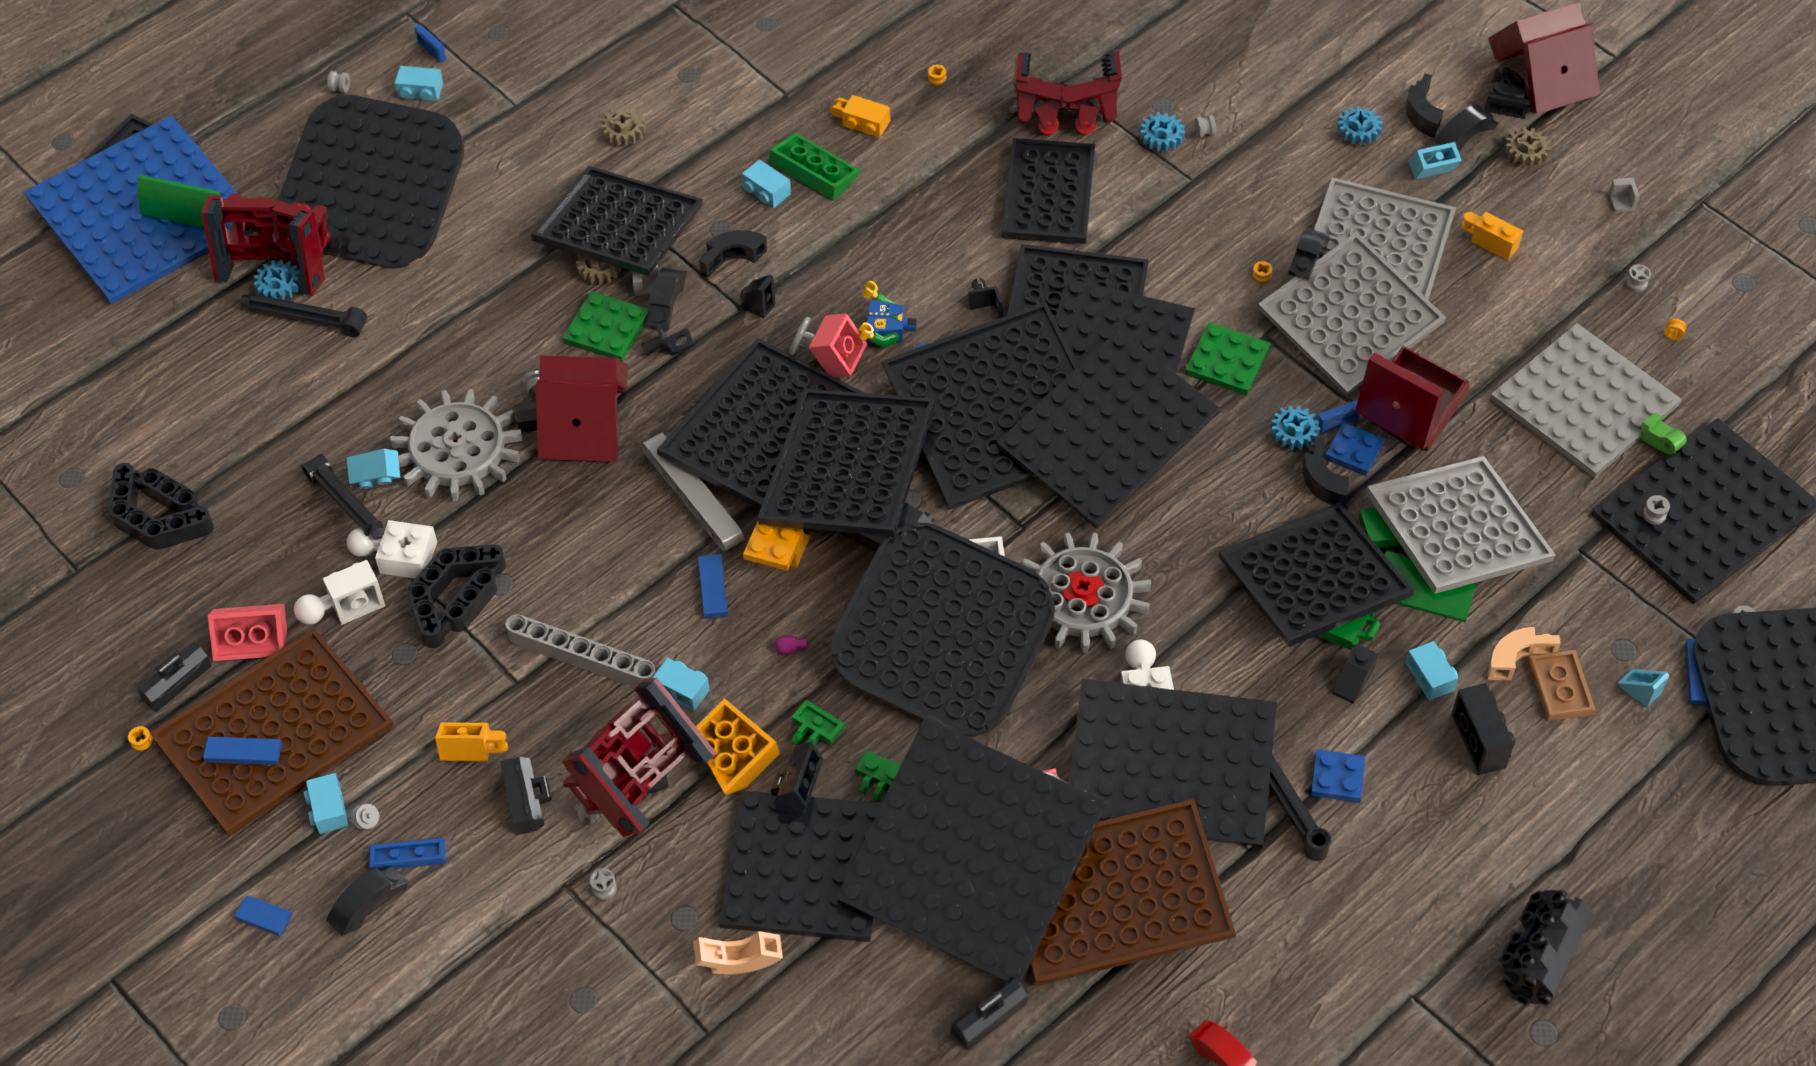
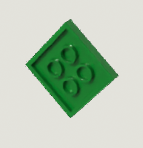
M591 291L564 334L563 343L608 358H617L623 362L647 322L649 309Z
M1209 322L1186 367L1185 375L1247 396L1270 349L1271 343Z

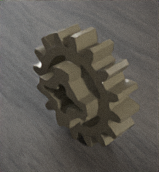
M618 107V111L611 109V114L605 113V119H601V132L604 135V139H609L610 144L616 141L617 146L623 142L628 146L629 141L636 143L635 138L642 139V134L646 132L645 119L642 113L637 114V109L630 111L629 107H626L625 110Z
M1523 127V131L1515 129V133H1509V137L1506 138L1504 151L1508 153V158H1514L1513 163L1519 161L1521 166H1524L1525 163L1529 167H1532L1533 163L1539 166L1541 161L1546 162L1547 157H1549L1551 142L1547 141L1548 136H1541L1542 131L1536 133L1534 128L1527 131V128Z
M577 255L578 260H576L579 275H583V280L590 278L592 284L596 280L599 281V284H602L603 280L611 282L610 277L617 278V272L622 273V268Z

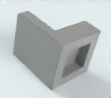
M1634 178L1613 179L1608 194L1614 212L1635 211L1639 200V193Z
M658 265L649 276L632 271L635 297L651 294L654 281L659 273Z

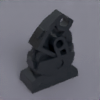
M1507 66L1503 68L1502 73L1499 72V69L1495 70L1484 110L1525 119L1529 100L1525 99L1526 83L1522 77Z

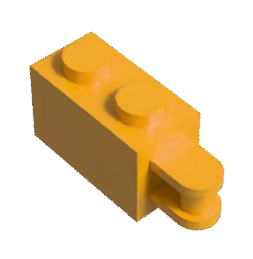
M854 95L851 96L849 101L837 98L834 102L835 105L830 108V113L833 116L842 118L843 126L879 138L890 122L889 106Z
M1472 212L1464 214V221L1461 227L1464 231L1472 234L1471 242L1506 260H1509L1519 248L1523 230L1488 212H1485L1482 217Z
M441 722L435 737L440 761H488L490 753H504L508 750V743L505 742L506 733L504 731H490L488 723Z

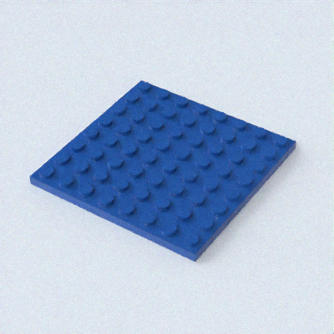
M172 115L24 191L27 200L110 304L123 299L209 252L204 228L141 215L137 195L138 175L221 192L222 199L237 193ZM226 222L227 231L233 222ZM246 226L245 232L249 231L250 228Z

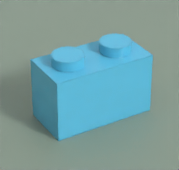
M400 66L395 81L398 98L438 101L443 86L440 69Z
M1455 142L1417 150L1408 162L1416 180L1452 172L1462 160Z
M760 159L742 173L743 188L772 208H775L791 194L790 180Z
M380 449L346 457L349 484L359 485L360 489L372 488L374 483L379 485L390 484L392 479L400 478L398 451Z
M1434 641L1409 650L1405 664L1429 701L1455 690L1458 674L1454 667H1450L1444 651L1438 648Z
M670 658L665 660L653 676V678H658L678 704L693 712L710 691L708 678L700 671H693L687 668L681 661H674Z
M336 773L307 780L308 790L304 791L307 805L312 806V811L308 812L311 825L317 826L319 834L348 827L345 805Z

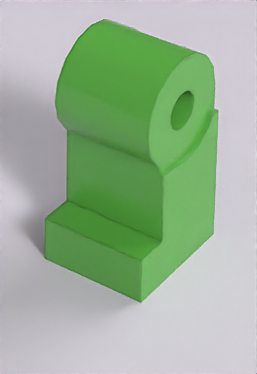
M1653 413L1642 422L1640 439L1656 449L1672 455L1686 444V436L1681 430L1673 429L1661 421L1662 416Z

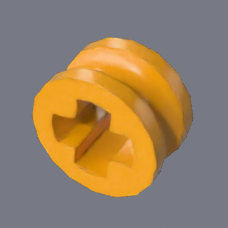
M933 65L928 69V80L931 84L940 85L946 81L945 67Z
M1265 261L1257 262L1253 267L1254 280L1260 283L1268 282L1272 277V265Z
M1680 319L1668 320L1664 331L1665 336L1672 340L1682 339L1685 334L1686 324Z
M138 726L129 732L128 740L133 749L143 751L152 745L153 739L146 727ZM142 735L145 737L144 740L140 739L139 742L136 741L137 737L141 738Z

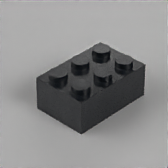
M1487 683L1459 689L1451 716L1478 775L1506 769L1515 746V738L1513 733L1509 732L1506 727L1505 716L1496 705L1494 692L1489 690Z

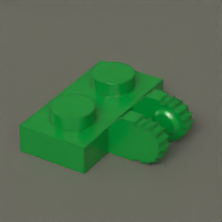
M805 700L792 716V722L800 726L792 738V742L796 745L804 739L807 731L812 735L806 743L812 742L816 746L819 739L832 745L845 729V723L808 700Z
M866 750L855 769V774L864 778L859 792L865 794L872 782H875L878 785L874 789L872 796L873 799L879 800L885 789H890L901 765Z

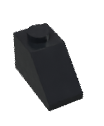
M767 275L752 280L748 287L743 288L740 294L742 309L763 319L776 304L773 276Z
M1356 644L1342 669L1332 694L1354 704L1375 669L1378 653Z

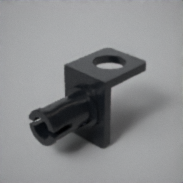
M977 278L974 279L971 284L974 290L968 292L969 308L972 310L995 305L999 317L1002 318L1003 301L997 286L987 288L984 279L979 278L980 284Z
M659 324L656 325L658 336L641 344L647 356L663 348L667 349L673 356L694 346L688 328L668 337ZM679 337H687L685 344L681 346L676 345Z

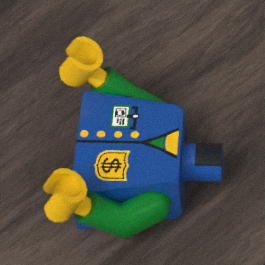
M868 281L864 285L863 296L866 298L872 297L869 304L868 323H863L859 328V331H861L860 339L867 340V346L878 345L886 348L893 344L901 343L903 341V331H916L917 318H905L903 305L891 301L879 291L876 292L878 287L873 281Z

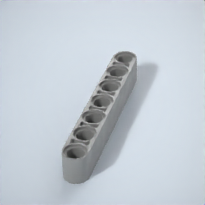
M663 433L641 443L642 449L650 462L723 552L745 541L739 526L698 476L657 455V448L667 438Z
M512 615L506 620L505 624L509 640L517 646L635 687L643 679L653 678L656 674L655 666L649 660L522 615Z

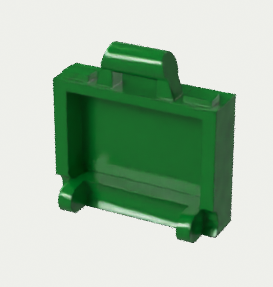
M1375 506L1370 509H1360L1359 522L1361 528L1379 549L1402 547Z
M1373 612L1317 636L1352 650L1358 644L1359 639L1372 641L1380 627V623L1373 618L1375 613ZM1366 623H1368L1370 626L1365 633L1363 629Z

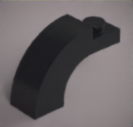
M1424 73L1422 80H1417L1415 86L1410 84L1406 101V114L1416 129L1429 137L1435 138L1441 125L1444 110L1428 102L1426 96L1430 89L1432 75Z
M1473 105L1452 118L1434 141L1439 145L1455 142L1457 150L1460 152L1473 135L1483 130H1495L1498 122L1493 119L1494 116L1490 112L1483 110L1478 105Z
M1307 228L1296 247V253L1288 270V275L1309 281L1318 258L1324 255L1330 235Z
M735 230L712 238L706 243L707 253L703 254L699 260L701 275L708 278L720 265L731 259L741 258L755 263L767 251V237L754 231Z
M663 267L659 271L648 303H650L646 326L656 328V325L659 324L662 329L669 330L674 303L679 292H683L687 271Z
M1316 436L1314 445L1309 446V453L1304 455L1302 465L1304 481L1310 491L1320 500L1330 505L1340 502L1345 508L1349 477L1335 474L1327 468L1323 460L1325 437Z
M393 866L383 871H380L377 867L373 868L355 880L341 894L331 908L326 921L341 936L360 929L368 913L379 902L407 889L409 881Z

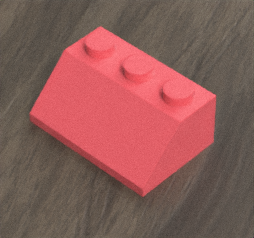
M284 604L213 609L208 614L213 661L269 657L286 646L287 622Z

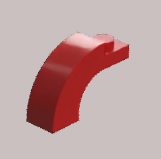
M1205 1020L1187 1035L1199 1055L1210 1059L1218 1066H1255L1257 1064V1061L1245 1046L1229 1031L1215 1022Z

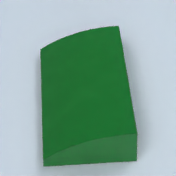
M797 133L770 149L769 164L832 201L839 197L860 174V169Z
M138 175L137 195L141 215L204 228L201 212L208 196H222L221 192L144 175Z
M1386 551L1385 556L1414 589L1413 596L1395 604L1466 623L1476 583L1434 594L1408 556Z

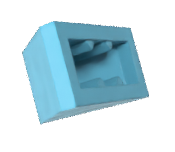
M1632 669L1618 682V685L1647 708L1662 694L1669 674L1664 671Z

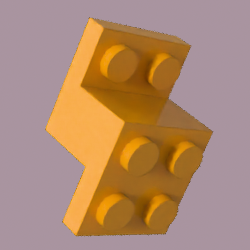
M757 521L743 553V558L788 571L789 567H798L810 536L803 533L801 528L759 525Z

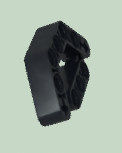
M120 463L114 468L108 511L114 525L118 529L155 550L201 538L213 532L214 524L208 509L199 507L194 492L188 487L154 468L146 469L142 473L134 469L129 463ZM138 490L144 491L148 497L175 513L156 519L137 508Z
M491 544L442 549L438 551L408 586L407 594L423 642L428 648L440 647L450 630L461 632L468 628L496 594L497 585L495 577L506 569L503 549L499 545ZM471 577L446 606L445 613L439 619L434 606L437 598L454 578Z

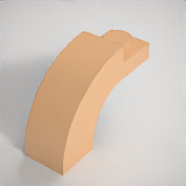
M1534 627L1522 628L1509 633L1499 641L1493 651L1488 667V680H1512L1516 669L1515 662L1519 659L1531 655L1558 652L1561 644L1560 636L1550 634L1535 635Z
M758 931L749 938L732 942L700 937L693 941L696 965L711 967L714 974L752 972L768 967L783 958L780 936Z

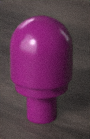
M793 635L780 636L775 640L774 648L781 655L797 653L798 649L808 648L807 639H797Z

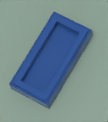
M421 24L415 26L414 31L417 42L440 63L447 60L444 45Z
M1358 400L1319 413L1317 419L1320 421L1319 433L1339 427L1343 422L1348 424L1359 420L1360 415L1355 413Z
M246 895L234 915L237 921L279 937L293 916L291 911Z

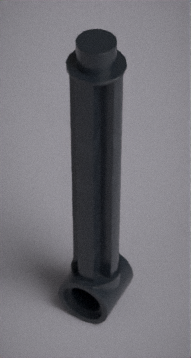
M255 293L250 295L244 294L241 298V306L248 308L249 312L255 311L336 327L343 334L352 338L360 335L368 319L367 314L356 307H350L347 311L342 312L256 295Z
M319 454L301 465L308 480L312 484L318 483L361 528L365 536H371L374 540H379L383 537L385 532L382 522L377 520L333 473L331 465L323 454Z
M1272 755L1269 787L1301 836L1305 855L1313 861H1321L1328 855L1331 835L1326 829L1317 826ZM1313 843H1320L1322 846H1316Z

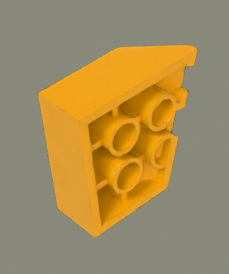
M725 698L696 726L716 752L707 763L725 795L746 788L780 754L776 741Z

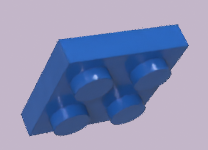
M1343 422L1325 455V460L1367 476L1384 445L1385 439Z
M1316 749L1311 796L1360 803L1365 756Z

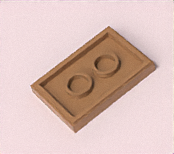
M1576 650L1531 655L1528 657V663L1547 721L1595 714L1596 709Z

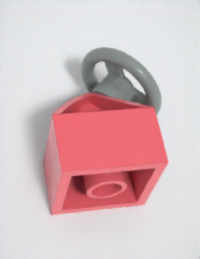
M847 314L826 315L816 334L807 332L811 318L805 317L793 339L788 354L794 356L800 346L811 351L827 374L833 377L851 376L867 346V342L860 339V332Z

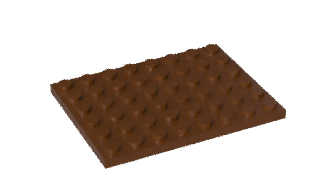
M313 628L151 732L150 735L222 829L230 836L307 785V780L319 777L394 727V723L316 629ZM208 737L280 739L282 747L278 765L205 762L203 756Z
M1194 799L1097 823L1032 960L1031 966L1037 986L1236 938L1234 925Z

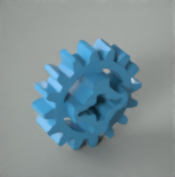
M1357 106V110L1349 107V112L1343 110L1342 115L1338 117L1337 130H1339V136H1344V141L1350 139L1351 144L1358 142L1362 146L1363 142H1366L1369 145L1371 140L1377 141V137L1381 136L1383 122L1380 121L1381 116H1375V110L1369 112L1368 107L1364 110H1361L1360 106Z
M1157 112V116L1154 117L1150 114L1149 120L1143 119V124L1140 125V139H1143L1144 145L1149 144V149L1156 147L1158 152L1161 148L1168 152L1169 147L1175 150L1176 144L1181 145L1182 140H1184L1185 125H1181V119L1175 120V115L1168 117V113H1165L1164 116H1161Z
M273 260L270 266L264 264L263 270L258 269V275L254 276L255 289L261 296L285 300V296L292 298V292H299L298 275H300V271H298L296 265L292 266L290 261L284 264L283 260H280L278 264H275Z
M1289 405L1287 411L1281 408L1279 414H1274L1270 426L1272 428L1271 435L1275 436V442L1282 441L1281 447L1290 445V450H1293L1294 446L1302 450L1303 445L1309 448L1311 442H1315V437L1319 436L1320 421L1315 420V413L1308 414V408L1302 411L1299 405L1296 409Z

